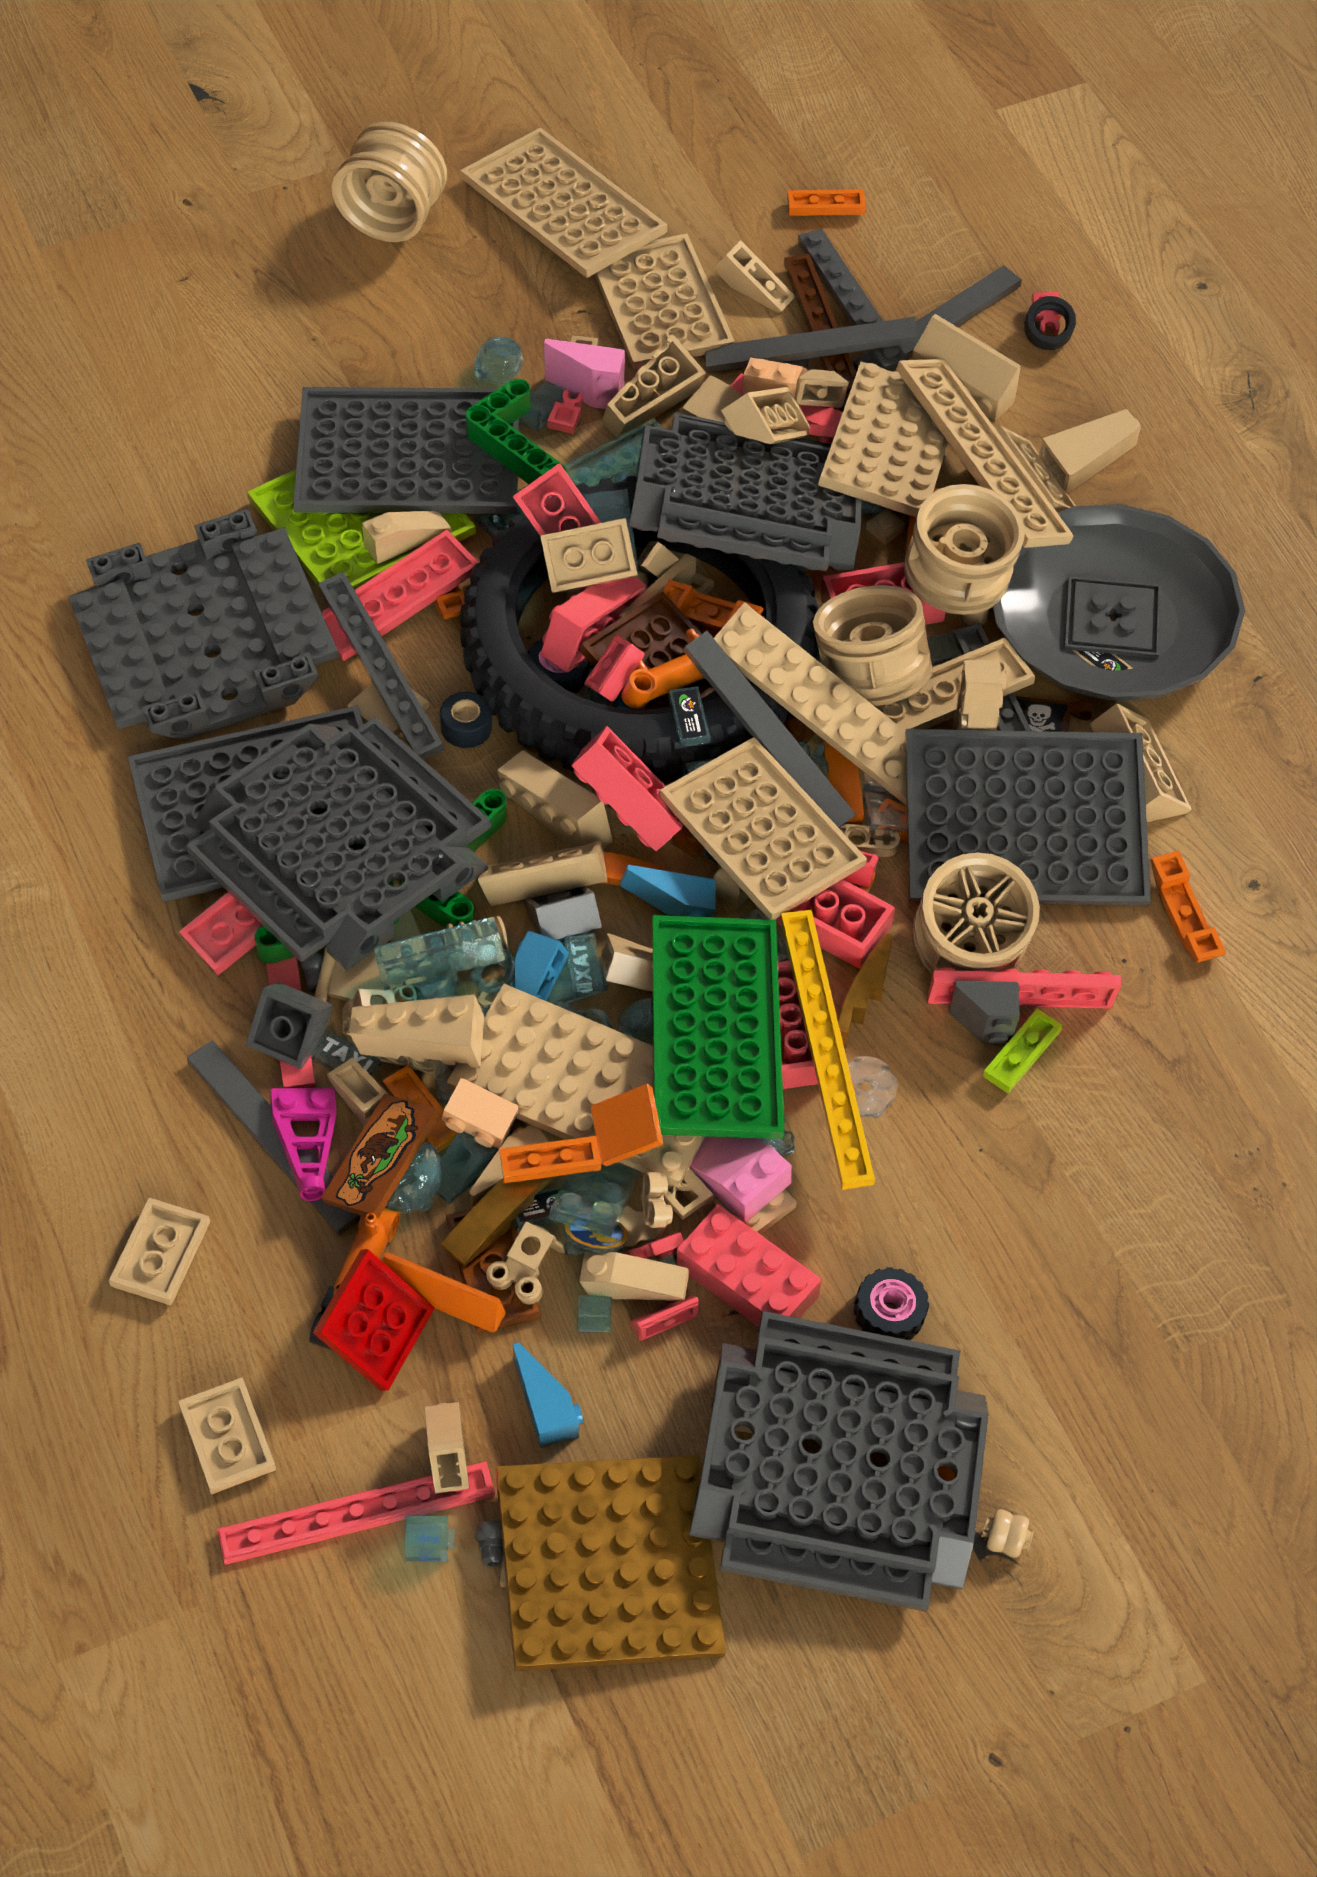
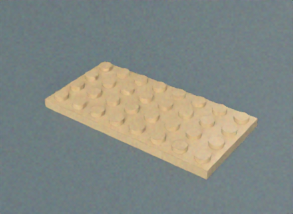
M541 127L460 170L461 179L586 278L668 233L667 224Z
M860 362L818 486L917 517L921 504L934 492L948 441L897 371L892 372L880 368L873 363Z
M503 984L484 1017L481 1067L472 1068L467 1063H458L447 1081V1089L454 1091L460 1079L463 1078L518 1105L519 1109L516 1118L566 1140L596 1136L591 1105L644 1084H649L653 1088V1046ZM662 1135L663 1145L619 1161V1163L643 1173L659 1172L661 1176L667 1177L668 1184L679 1188L705 1136Z

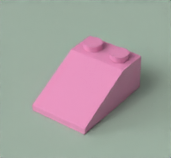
M545 339V381L563 391L569 390V394L575 398L578 397L579 393H582L584 403L594 408L606 409L607 404L624 387L625 350Z
M705 1136L689 1167L705 1186L744 1223L750 1220L791 1184L792 1165L769 1144L758 1138Z

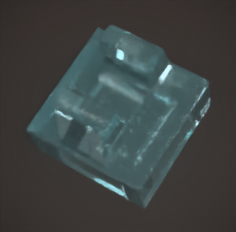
M579 1296V1332H611L612 1297Z

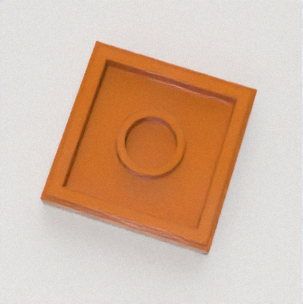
M644 1084L591 1105L600 1160L604 1166L607 1167L663 1145L653 1088L649 1084Z

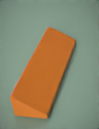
M823 739L827 779L856 814L845 824L862 825L864 810L859 769Z
M385 1252L382 1262L435 1309L491 1333L496 1332L506 1314L499 1298L392 1253Z

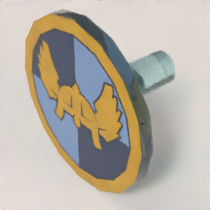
M576 1214L569 1217L564 1224V1235L570 1241L565 1243L564 1250L566 1255H584L585 1252H615L624 1248L628 1242V1230L624 1225L614 1218L602 1214Z

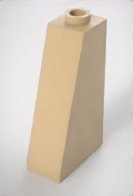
M1124 409L1042 438L1039 455L1064 490L1070 493L1137 445L1141 430L1140 423L1131 415L1128 409Z

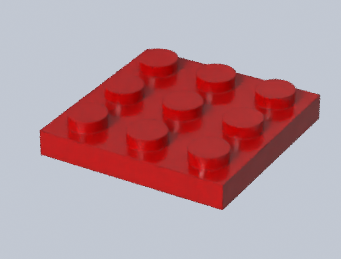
M369 1249L360 1250L312 1333L380 1391H389L435 1308Z

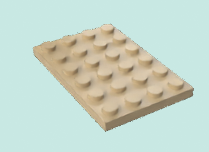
M687 233L653 240L594 274L633 370L645 366L653 354L666 343L672 334L692 357L705 355L706 351L735 343Z
M755 737L660 789L659 796L669 809L769 920L777 919L781 916V913H787L866 865L867 858Z

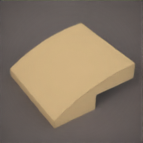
M710 375L682 407V414L724 422L725 416L721 410L743 395L725 382Z

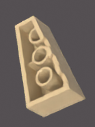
M672 334L666 343L653 354L648 363L642 366L630 382H627L607 404L602 422L619 441L694 394L702 385L706 372Z
M964 660L952 730H997L999 725V708H1002L1003 705L1002 690H1006L1007 683L1006 672H1001L1000 660Z
M523 750L497 770L501 791L569 847L602 841L603 848L605 849L613 842L604 803L595 794Z
M475 994L352 1007L349 1033L360 1055L398 1059L400 1056H406L420 1062L432 1059L441 1060L446 1065H455L458 1062L467 1063L472 1068H480L484 1014Z

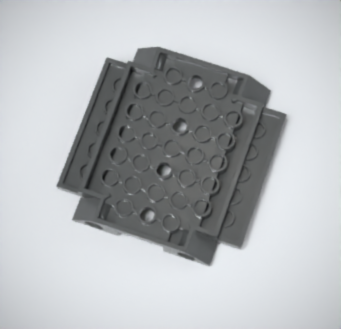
M674 412L671 430L645 425L641 439L637 467L639 469L629 526L641 531L650 530L657 532L658 530L657 538L665 539L668 542H682L692 544L698 548L707 547L721 550L728 554L738 553L748 555L754 559L763 558L777 561L784 565L803 566L809 570L827 571L828 566H831L837 570L846 569L853 571L861 529L862 499L818 486L832 444L804 438L768 444L735 435L734 432L727 428L724 422Z
M247 508L194 525L197 540L145 556L141 544L136 543L86 559L94 584L101 586L72 594L68 597L118 730L146 721L147 727L150 728L152 733L187 740L295 704L319 678L315 665L339 658L336 645L285 527L253 537L257 530ZM179 569L187 570L184 574L181 575L173 574L176 570ZM194 610H202V611H203V612H202L200 615H198V616H191V615H190V613H191L192 611H194ZM212 651L220 652V654L214 658H209L206 656L208 653ZM227 694L237 695L233 700L223 699Z
M374 717L357 730L350 725L341 732L332 726L308 724L215 786L195 820V826L203 834L186 845L188 853L300 962H303L330 943L327 947V953L347 971L395 937L393 922L431 894L441 902L445 901L488 870V865L471 849L465 846L491 828V820ZM279 773L289 775L285 779L274 778ZM316 808L326 809V812L320 815L312 813ZM353 844L365 845L361 850L350 849ZM392 880L404 881V883L398 887H393L389 885V883Z
M763 1311L756 1350L725 1343L721 1345L704 1461L700 1470L689 1535L724 1542L720 1571L924 1612L929 1608L932 1584L962 1590L974 1544L989 1413L985 1395L957 1390L960 1350ZM738 1426H746L752 1431L753 1437L749 1440H741L735 1435L734 1429ZM807 1439L815 1440L820 1446V1451L815 1454L808 1453L803 1449L802 1442ZM872 1453L883 1454L888 1461V1465L885 1467L873 1465L870 1461V1455ZM941 1466L951 1468L954 1471L955 1479L951 1481L943 1480L938 1475L937 1468Z

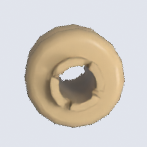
M998 1509L995 1512L994 1518L987 1515L981 1537L988 1538L986 1544L988 1550L1003 1552L1011 1558H1018L1022 1549L1027 1550V1552L1029 1551L1034 1530L1028 1529L1029 1519L1026 1516L1012 1515L1004 1509Z

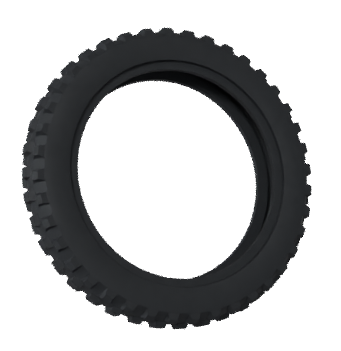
M627 476L625 482L613 483L611 478L600 479L599 485L588 487L585 483L575 485L601 523L626 518L632 547H646L649 541H658L668 550L689 554L712 565L734 581L752 604L761 606L764 609L761 614L762 617L818 660L819 649L817 648L813 620L816 612L819 610V605H817V600L815 599V588L811 578L805 576L806 567L793 564L784 565L777 561L763 558L754 559L748 555L738 553L728 554L721 550L707 547L698 548L692 544L682 542H668L665 539L657 538L658 530L657 532L650 530L641 531L635 527H630L633 495L637 481L636 476ZM516 515L509 521V528H506L504 531L500 530L494 535L492 547L483 550L479 557L480 563L475 565L469 577L471 585L467 586L464 594L465 604L461 605L460 622L463 628L460 630L461 646L465 648L463 649L466 671H469L471 674V680L477 694L483 696L484 703L491 709L492 715L499 716V726L505 732L510 733L514 731L517 734L518 743L527 749L532 746L536 747L539 757L549 762L554 758L559 759L563 763V768L574 772L572 764L582 748L608 726L657 777L669 775L672 781L684 777L685 773L700 768L753 738L716 691L698 699L707 735L684 739L676 706L648 710L611 707L579 697L550 679L531 659L518 631L520 618L525 606L535 591L549 578L541 536L527 516ZM746 678L783 724L791 713Z

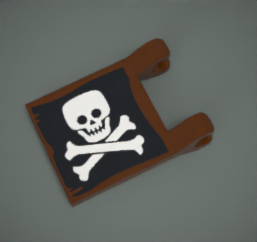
M1015 696L1032 731L1068 732L1071 715L1086 721L1092 717L1093 704L1090 700L1065 702Z

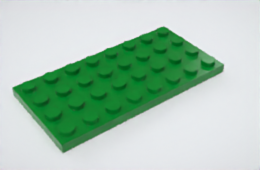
M653 915V1093L661 1135L783 1139L784 1108L776 920Z

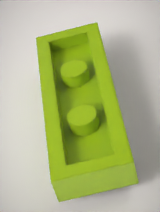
M1037 1008L987 1066L983 1077L1009 1094L1058 1036L1063 1025Z

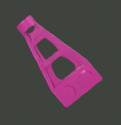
M271 1088L272 1123L298 1185L299 1196L305 1201L319 1200L325 1192L324 1175L337 1115L334 1088ZM291 1121H318L320 1124L318 1135L316 1137H297L290 1123ZM318 1149V1162L301 1163L297 1150Z

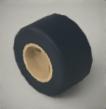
M467 691L453 694L442 703L440 708L441 733L445 740L453 746L473 748L483 744L492 732V711L484 703L483 697L477 693Z

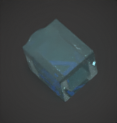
M406 1516L404 1548L406 1562H448V1550H455V1528H449L448 1516Z

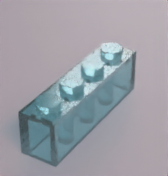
M494 917L373 947L384 991L505 960Z

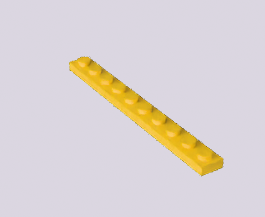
M812 909L781 913L782 929L841 1188L845 1190L873 1186L875 1177Z

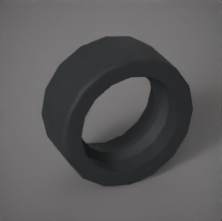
M1046 296L1036 300L1030 306L1024 321V331L1028 340L1034 346L1043 350H1055L1063 347L1070 340L1076 326V314L1066 300L1056 296ZM1044 310L1058 312L1065 319L1064 331L1058 336L1041 334L1035 327L1037 314Z

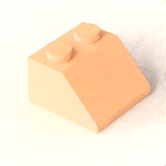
M750 357L744 372L743 395L748 392L788 387L793 397H795L799 377L808 372V370L802 366Z
M461 1078L444 1109L442 1121L446 1122V1126L457 1133H463L464 1131L474 1136V1139L485 1147L491 1148L494 1146L499 1149L513 1127L519 1106Z

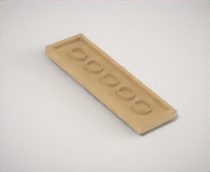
M1005 637L933 667L931 678L918 692L903 700L875 707L905 731L906 729H928L954 718L964 660H1000L1001 672H1006L1007 678L1006 690H1002L1003 696L1034 684L1035 675Z

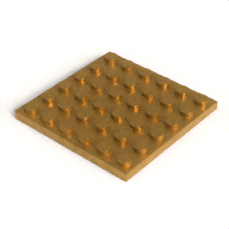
M699 1455L496 1467L495 1473L514 1671L721 1658L725 1656L726 1647L711 1540L689 1535L701 1470Z

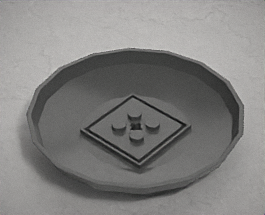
M1123 504L1073 506L1057 512L1074 535L1070 544L1024 548L1022 545L1017 562L1013 566V574L1006 594L993 606L998 628L1029 668L1064 690L1110 702L1159 699L1200 682L1235 648L1245 614L1236 572L1209 539L1168 515ZM1110 616H1115L1116 621H1110ZM1072 650L1116 654L1130 665L1132 669L1110 671L1098 668L1087 663Z

